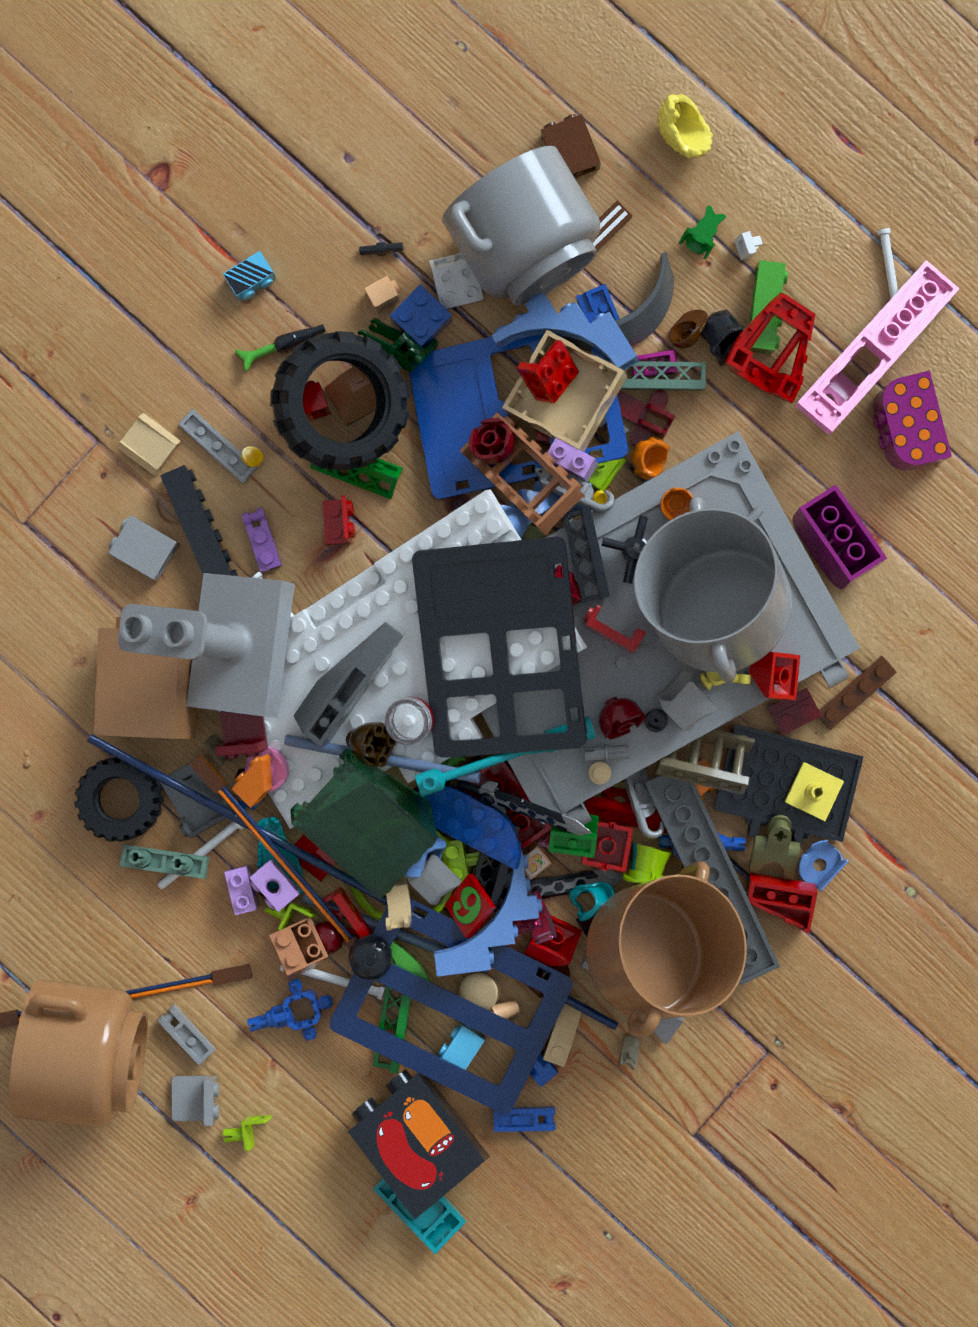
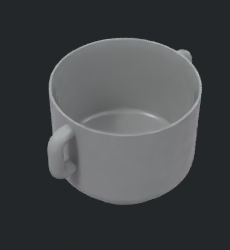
M544 146L528 151L497 167L458 196L442 217V223L486 294L494 298L509 297L513 305L516 306L527 303L528 299L535 294L543 292L547 294L584 269L598 253L593 242L600 232L599 217L555 146Z
M695 496L689 502L690 512L677 516L667 522L653 534L644 546L635 569V595L643 615L663 645L675 658L692 668L718 673L724 682L730 683L736 677V670L743 669L761 660L778 644L784 635L792 609L791 589L771 541L754 521L734 511L707 508L704 500L699 496Z

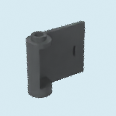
M204 754L203 756H204V757L206 758V760L210 763V761H209V759L207 758L206 754ZM189 763L168 775L235 812L219 793L216 792L214 794ZM160 782L181 817L182 824L179 825V828L185 837L193 838L227 819Z

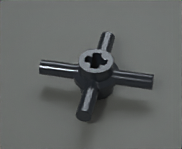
M639 516L635 535L629 537L625 542L603 537L601 546L622 551L623 557L628 561L623 579L624 583L632 584L636 564L641 554L638 552L637 555H633L630 547L637 544L638 549L642 552L647 543L643 537L648 517Z

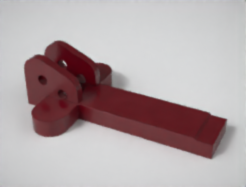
M620 390L617 396L622 418L636 425L630 435L631 444L635 447L640 441L648 440L651 434L663 439L675 418L673 414L664 410L669 400L667 393L661 390L656 391L652 394L648 404H645ZM649 412L666 421L667 424L664 429L645 421L644 418Z

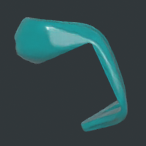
M598 881L576 886L570 891L569 898L572 904L578 908L577 916L579 920L586 921L597 913L601 906L615 894V891L610 884ZM583 892H590L594 897L595 904L592 909L584 912L583 906L576 898Z

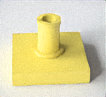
M802 762L784 802L826 821L844 781Z

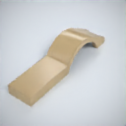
M389 857L384 858L385 891L389 918H386L387 931L395 928L410 927L412 920L407 876L401 874L403 865L399 864L393 869L390 866Z

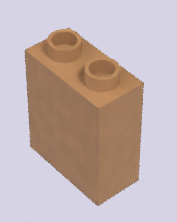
M116 617V628H98L94 735L195 739L196 708L186 706L192 660L122 651L118 645L121 617Z

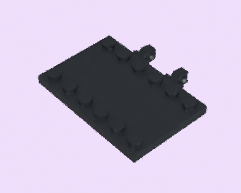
M734 724L732 734H742L755 739L750 753L744 752L741 772L743 776L749 777V783L743 795L718 789L713 809L745 817V823L749 824L747 835L751 837L758 835L760 825L765 826L776 815H784L791 821V841L799 842L800 847L802 839H807L809 834L843 842L864 756ZM728 748L723 771L732 773L736 750ZM802 762L844 781L826 821L784 802Z

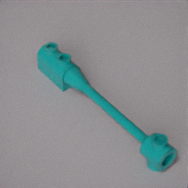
M586 716L585 725L588 741L596 738L589 716ZM567 723L544 730L543 734L566 732ZM559 750L497 754L444 773L434 768L414 776L421 797L444 790L446 781L525 754L553 753Z

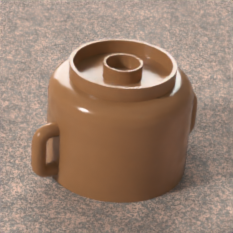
M699 861L689 864L681 870L679 875L664 876L617 892L601 906L592 920L586 942L587 964L591 978L605 1000L618 1011L629 1016L627 1028L633 1036H646L653 1033L660 1020L699 1015L717 1008L731 996L740 982L747 956L744 927L730 900L718 888L707 882L710 869L706 862Z
M38 979L30 989L25 1001L13 1047L9 1078V1106L12 1116L21 1119L102 1128L111 1123L118 1111L129 1113L136 1100L144 1066L148 1034L147 1013L135 1011L131 996L119 989Z

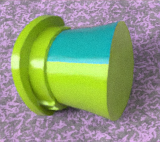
M632 843V865L629 871L624 872L623 880L641 884L663 877L662 873L672 852Z

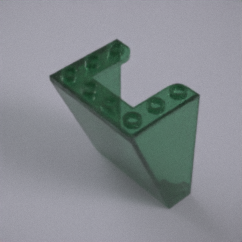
M345 748L339 755L344 764H341L339 768L335 767L333 769L334 776L310 803L304 801L301 805L297 802L290 809L291 824L375 897L381 899L392 890L394 884L400 878L407 874L411 866L419 862L422 855L435 845L438 837L429 799L421 797V794L378 767L373 768L361 763L349 749Z

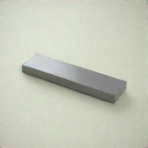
M191 409L178 424L243 484L257 470L258 467L247 466L241 459L242 453L194 409Z

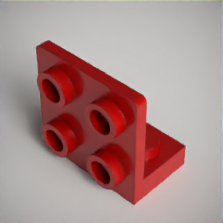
M556 340L538 364L521 362L516 368L535 400L554 404L579 373L578 368L561 340Z
M341 495V500L322 501L325 545L352 543V538H356L355 525L350 520V516H354L352 501L346 495Z

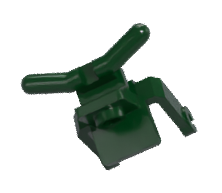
M378 318L371 320L372 324L369 325V330L394 341L393 345L368 333L366 330L358 331V336H368L382 345L381 348L388 355L392 354L401 368L410 373L438 346V341L433 339L423 348L417 342L415 343L406 331L402 333L382 323Z

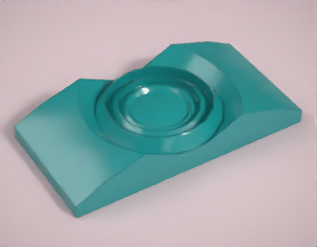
M384 1179L373 1188L434 1254L467 1222L445 1196L440 1198L418 1218L414 1219Z

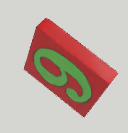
M468 874L444 904L466 938H472L496 908L474 874Z

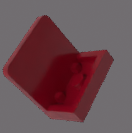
M220 711L224 744L215 747L216 756L225 755V759L239 757L238 754H245L246 757L259 756V752L268 748L264 716Z

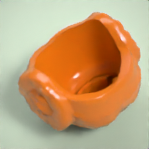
M649 437L648 440L640 441L636 444L631 454V463L635 468L634 474L648 481L660 475L667 461L670 446L661 439H655L654 437Z

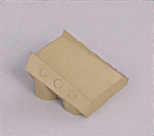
M143 413L138 416L123 439L119 441L117 448L155 476L181 441Z

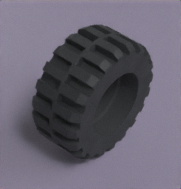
M116 757L96 762V765L90 766L86 770V774L81 776L78 781L80 786L75 790L77 801L74 802L75 808L79 809L77 816L79 821H84L85 829L94 832L93 835L97 838L102 837L105 838V841L123 842L137 838L146 833L150 827H153L157 822V817L161 815V804L164 803V796H161L162 785L156 779ZM115 778L129 780L136 787L139 795V805L136 812L124 820L109 817L103 810L100 802L103 786Z

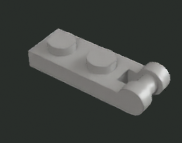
M176 1004L169 1008V1012L166 1015L158 1018L160 1025L198 1065L216 1050L212 1043L183 1014ZM174 1018L180 1022L176 1027L171 1023Z

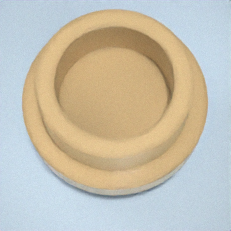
M595 762L590 766L588 775L593 783L605 784L611 777V769L604 762Z

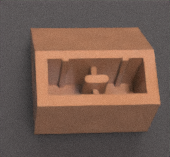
M310 917L269 935L270 942L287 980L310 970L328 958Z

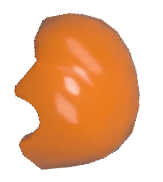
M671 488L663 494L660 500V509L668 520H672L677 516L690 512L689 502L693 495L684 488Z

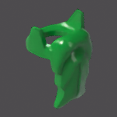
M708 205L703 219L699 220L695 228H686L679 244L681 245L686 239L688 249L697 254L705 253L703 259L706 260L715 246L713 236L717 232V226L725 220L726 215L715 214L712 207Z

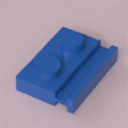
M606 284L576 296L577 303L584 314L591 312L606 314L610 312L614 320L620 319Z

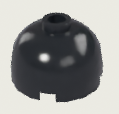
M374 934L356 939L350 947L348 954L349 966L358 977L365 980H377L384 976L391 968L393 961L392 949L389 943L381 936Z

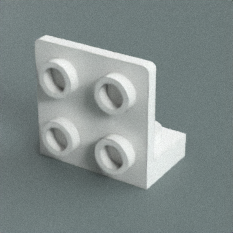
M461 253L429 261L439 303L443 307L448 309L483 300L481 286Z

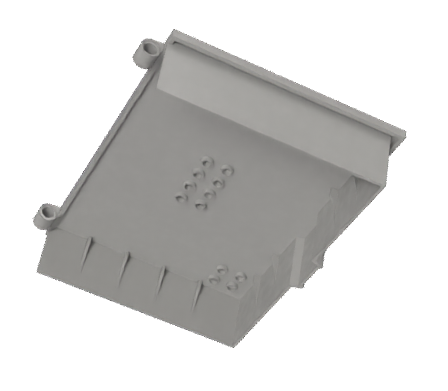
M739 431L614 499V504L609 510L605 512L591 510L610 596L584 603L580 601L572 605L575 628L587 648L578 653L584 716H589L596 738L586 741L585 745L581 748L562 749L553 753L525 754L508 760L531 803L561 814L563 813L585 825L591 822L592 819L583 804L584 801L770 699L764 697L751 677L749 685L726 682L719 686L712 685L710 690L706 689L710 697L709 699L717 709L712 714L695 723L688 732L683 731L668 714L667 726L663 731L657 733L649 731L643 722L638 728L636 725L629 728L630 733L609 740L608 737H604L600 729L599 714L603 707L606 706L605 702L610 698L632 699L639 705L646 716L652 709L658 708L663 710L657 695L661 691L667 690L681 670L693 673L691 681L694 684L701 682V673L706 678L705 671L692 668L675 658L663 645L643 615L635 595L634 577L632 584L623 582L628 561L623 557L622 551L601 546L603 537L625 542L629 537L634 536L639 516L648 517L643 537L648 542L657 530L670 521L660 509V500L663 494L671 488H684L693 497H701L707 508L730 510L746 517L756 506L763 511L755 523L766 533L789 581L792 595V609L788 626L778 644L770 652L801 655L798 683L818 671L822 674L829 689L849 679V675L840 659L860 649ZM574 518L569 519L570 527L579 532L583 525L582 518L576 521ZM563 523L562 529L547 537L558 536L564 539L567 549L568 568L574 574L577 582L565 523ZM583 529L581 534L586 536L585 530ZM572 532V537L574 539L577 534ZM578 536L574 546L576 550L584 554L588 544L585 539ZM637 544L630 547L633 555H637L638 552L641 553ZM588 550L586 556L591 559L590 553H589V550ZM576 553L577 560L579 561L581 556ZM583 558L579 564V569L582 573L589 576L593 566L591 562ZM559 563V564H554V567H555V568H556L557 566H561V567H562V564H561V563ZM594 572L590 577L593 580H595ZM581 576L582 582L584 583L586 578ZM589 580L584 586L585 596L598 594L597 585ZM597 605H600L601 609L596 619L629 639L637 628L646 632L635 653L629 654L584 627L587 622L583 619L590 607L595 609ZM560 664L549 671H559L561 668ZM750 666L736 670V674L750 675ZM561 689L515 692L513 694L516 727L519 735L543 734L544 730L567 723L564 693ZM497 703L481 713L494 737H499ZM577 707L570 708L571 721L578 719ZM605 744L607 746L628 745L630 748V758L608 760V762L606 760L585 762L584 747H602ZM604 762L610 767L611 777L608 782L599 785L590 780L588 771L593 763Z

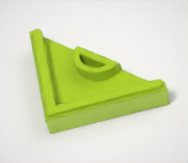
M618 459L598 464L588 483H591L592 487L597 491L602 490L604 492L626 460Z

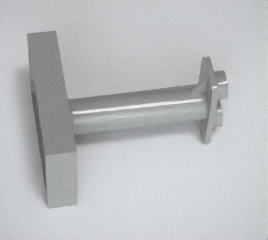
M203 573L199 611L137 604L126 605L121 613L118 635L119 648L125 652L192 660L186 703L188 707L278 718L295 584L281 580Z

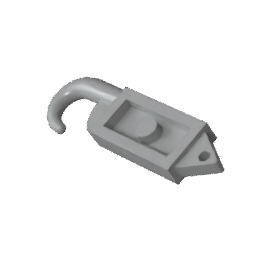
M535 468V473L541 482V487L544 488L553 477L544 468ZM568 473L566 477L569 480L573 477L582 486L580 491L585 496V498L582 497L576 503L577 505L590 506L591 510L595 512H605L613 506L614 496L611 492L606 490L605 494L609 498L608 502L599 504L592 500L594 495L593 487L589 483ZM561 484L553 491V493L561 497L567 492Z
M645 768L623 780L641 833L648 838H657L662 835L665 826L661 821L659 829L655 832L649 830L645 818L654 813L655 805L644 782L648 781Z

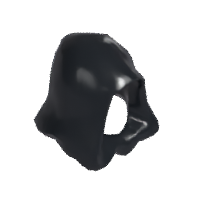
M727 309L713 312L708 316L700 332V336L709 343L710 352L716 357L719 366L725 365V361L735 341L745 329Z

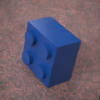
M420 284L393 311L390 319L403 333L406 331L415 343L417 342L424 348L452 321V314Z

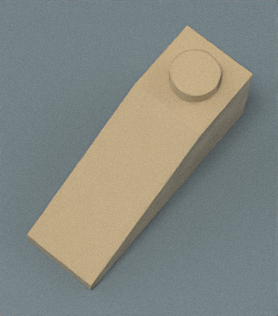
M569 994V996L577 999L582 1003H585V999ZM564 1004L549 1034L542 1054L543 1060L562 1067L565 1066L582 1012Z

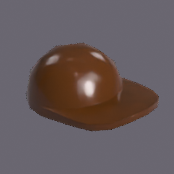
M691 310L683 314L669 332L668 338L670 342L681 349L690 348L697 343L700 337V329L707 320V312L704 310Z

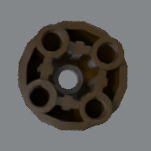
M382 722L364 723L355 730H351L346 736V744L357 760L373 768L384 767L387 764L393 747L397 743L395 734H392L389 726Z

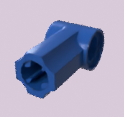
M540 1053L530 1075L540 1087H543L559 1072L551 1062L543 1060V1055Z

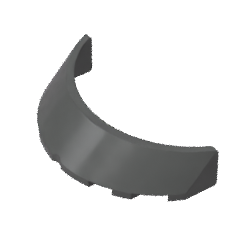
M666 251L660 256L661 271L650 296L635 311L621 319L615 320L631 347L634 343L642 342L656 330L671 304L674 290V275ZM563 337V339L573 343L576 347L592 352L591 346L587 343L571 337Z

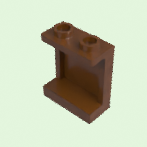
M576 114L569 115L564 118V121L557 124L555 122L548 123L543 127L544 129H541L540 136L544 140L545 145L555 146L575 178L600 169L601 162L582 114L578 116Z

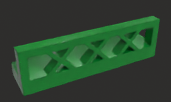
M380 458L363 468L349 469L350 473L347 474L340 472V470H327L313 466L312 463L310 465V468L388 499H392L396 484L403 471V467ZM358 474H366L370 481H362ZM384 481L391 484L390 490L381 488L378 482Z
M386 986L379 1028L386 1030L391 1026L396 1033L395 1036L404 1039L411 998L402 994L395 1000L390 993V987ZM390 998L392 1000V1003L388 1005V1000ZM395 1005L399 1010V1017L391 1022L386 1012L388 1008ZM386 1019L389 1024L384 1027ZM375 1052L374 1067L390 1069V1073L398 1074L399 1063L391 1060V1064L379 1062V1053Z

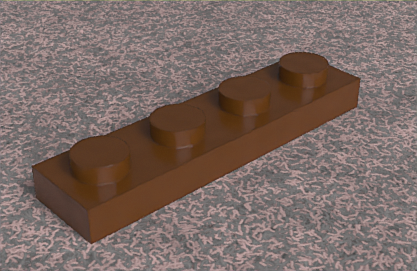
M880 656L819 709L822 715L819 719L829 730H832L897 672L883 656Z

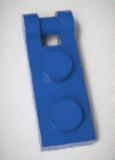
M513 1107L512 1111L507 1114L494 1110V1132L556 1130V1123L553 1122L555 1107ZM538 1116H544V1122L538 1123Z

